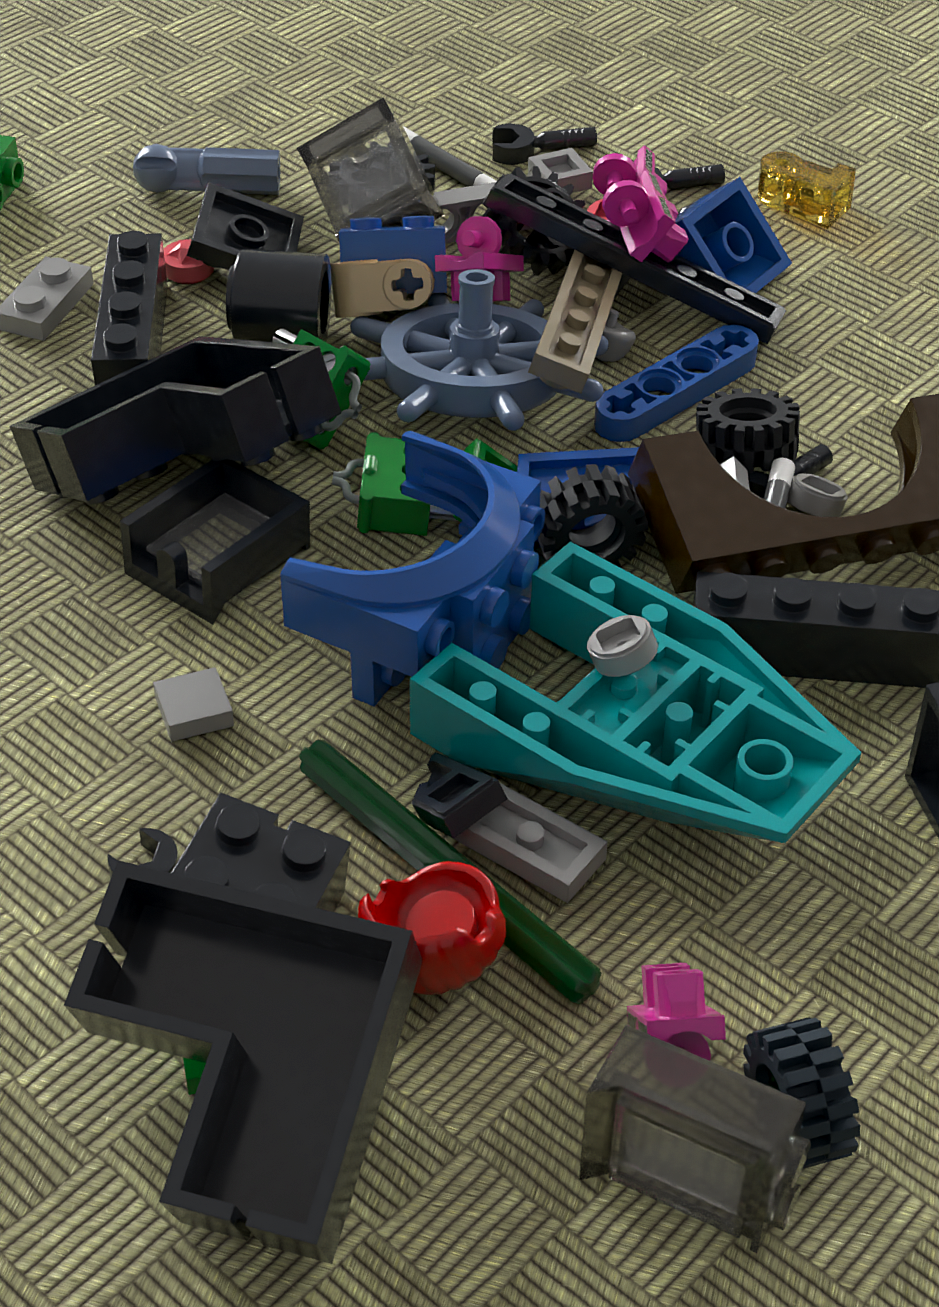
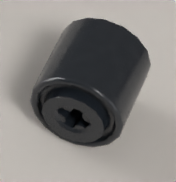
M242 249L237 254L234 265L230 267L226 287V320L233 339L273 342L274 336L287 344H293L276 334L279 329H285L297 336L302 329L325 342L327 341L331 311V270L328 255Z

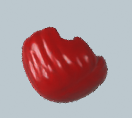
M452 861L439 862L417 871L402 881L383 880L379 885L380 891L373 902L369 893L364 895L359 902L358 918L413 932L423 960L414 993L444 994L449 990H459L466 983L477 980L482 975L484 969L495 961L505 941L506 919L500 910L499 897L495 886L481 870L469 864Z

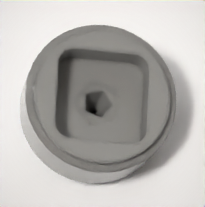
M802 473L792 478L788 502L802 514L819 517H840L848 495L841 486L828 479Z
M624 615L610 619L600 625L590 636L587 649L596 670L600 674L609 677H619L634 673L646 666L655 657L658 651V642L650 623L645 618L635 615Z

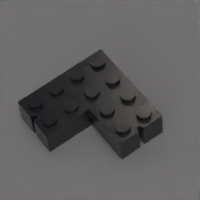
M199 336L9 427L35 490L56 494L60 498L82 500L86 504L92 505L115 497L120 492L118 486L133 478L143 480L161 474L168 468L167 461L181 454L185 456L195 454L210 456L213 461L225 459L239 461L242 466H253L263 463L275 456V447L289 440L302 441L316 436L323 430L322 423L340 415L342 412L320 346Z
M118 860L94 925L117 955L125 956L124 963L121 967L103 942L88 939L64 1006L88 1033L206 1063L159 1202L180 1223L246 1241L249 1240L252 1232L264 1246L332 1264L423 962L413 932L391 925Z

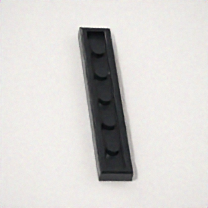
M511 173L505 175L489 192L485 206L727 325H739L749 328L757 334L759 341L767 345L786 312L784 307L678 255L668 263L653 252H650L643 262H640L629 254L619 226Z

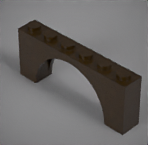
M939 394L911 398L890 432L896 446L900 466V483L897 496L879 508L854 516L819 517L790 511L762 499L741 485L723 469L705 445L699 431L642 439L628 476L646 513L648 526L675 593L695 591L697 571L781 578L786 574L809 570L811 573L821 574L831 571L839 565L864 561L866 564H876L889 559L893 555L915 551L920 555L939 551Z

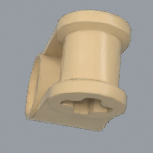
M407 258L386 261L369 259L330 263L336 318L381 314L383 311L416 308L429 299L434 290L435 279L432 270L426 263L418 259ZM405 268L411 269L413 277L422 278L424 283L423 287L415 290L414 298H407L406 290L397 289L396 280L404 277Z

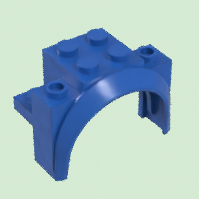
M414 431L405 432L402 435V441L405 442L406 480L401 484V494L439 507L459 517L462 520L459 524V534L462 537L457 543L445 540L435 553L425 561L386 570H349L290 557L280 573L284 626L350 652L352 698L374 707L391 686H398L406 675L411 677L415 675L451 643L499 669L511 642L518 634L524 635L530 629L532 574L538 569L539 555L533 552L534 542L538 539L545 522V510L540 508V480L486 462L470 453Z

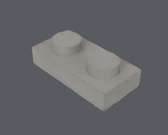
M45 256L0 305V330L44 341L92 287L93 276L91 267L68 262L63 258Z
M500 783L508 799L455 837L454 840L568 903L606 860L608 841Z

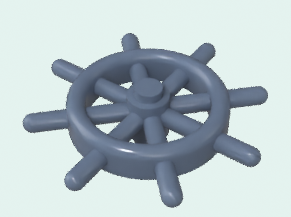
M472 269L459 274V303H451L444 293H433L428 299L429 307L407 313L391 324L358 316L352 320L350 325L351 332L356 337L381 344V357L365 358L370 361V370L364 381L384 379L390 390L403 399L397 407V415L403 422H413L428 410L456 417H498L506 429L516 431L523 426L525 421L522 412L546 403L557 393L589 402L598 401L603 395V386L595 379L588 378L580 394L570 389L560 390L550 387L540 377L528 373L547 320L541 318L544 314V306L537 299L527 301L518 309L493 304L495 276L485 270ZM603 335L596 356H601L608 350L609 343Z

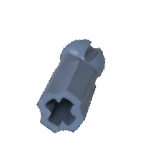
M153 144L145 146L140 150L133 161L135 179L141 187L151 192L159 193L168 190L205 191L208 182L240 194L279 195L281 171L279 150L205 147V149L169 148L164 145Z

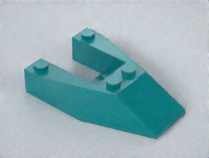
M569 542L532 574L530 629L594 664L587 649V643L592 633L610 619L624 615L640 616L650 623L658 642V651L646 666L634 673L619 677L602 675L594 668L560 701L555 702L451 643L410 678V734L457 762L471 768L655 820L786 843L860 762L862 753L729 625L572 542Z

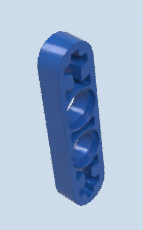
M721 326L605 391L595 404L594 427L596 432L609 441H631L750 372L756 363L759 342L757 334L744 326ZM698 369L707 373H693L686 370ZM648 391H663L669 393V395H654L648 393Z

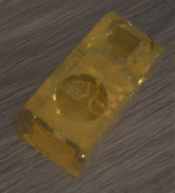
M785 151L771 152L764 155L760 160L758 200L768 207L828 229L851 208L856 169L840 163L831 169L807 160L803 161L793 153Z

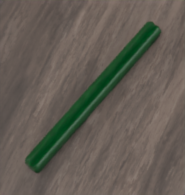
M318 739L310 747H304L299 755L301 772L417 871L429 865L446 861L461 862L478 868L327 741ZM484 873L495 886L499 897L500 910L506 919L504 945L571 1002L581 1004L590 995H593L601 984L599 981L602 974L600 968Z

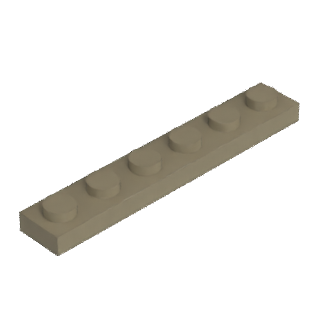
M574 249L528 373L540 377L550 387L560 390L570 389L580 394L582 393L622 276L621 272Z

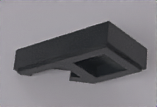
M434 753L427 764L431 772L428 782L419 784L412 800V805L419 818L425 824L455 838L508 798L498 779L442 754Z

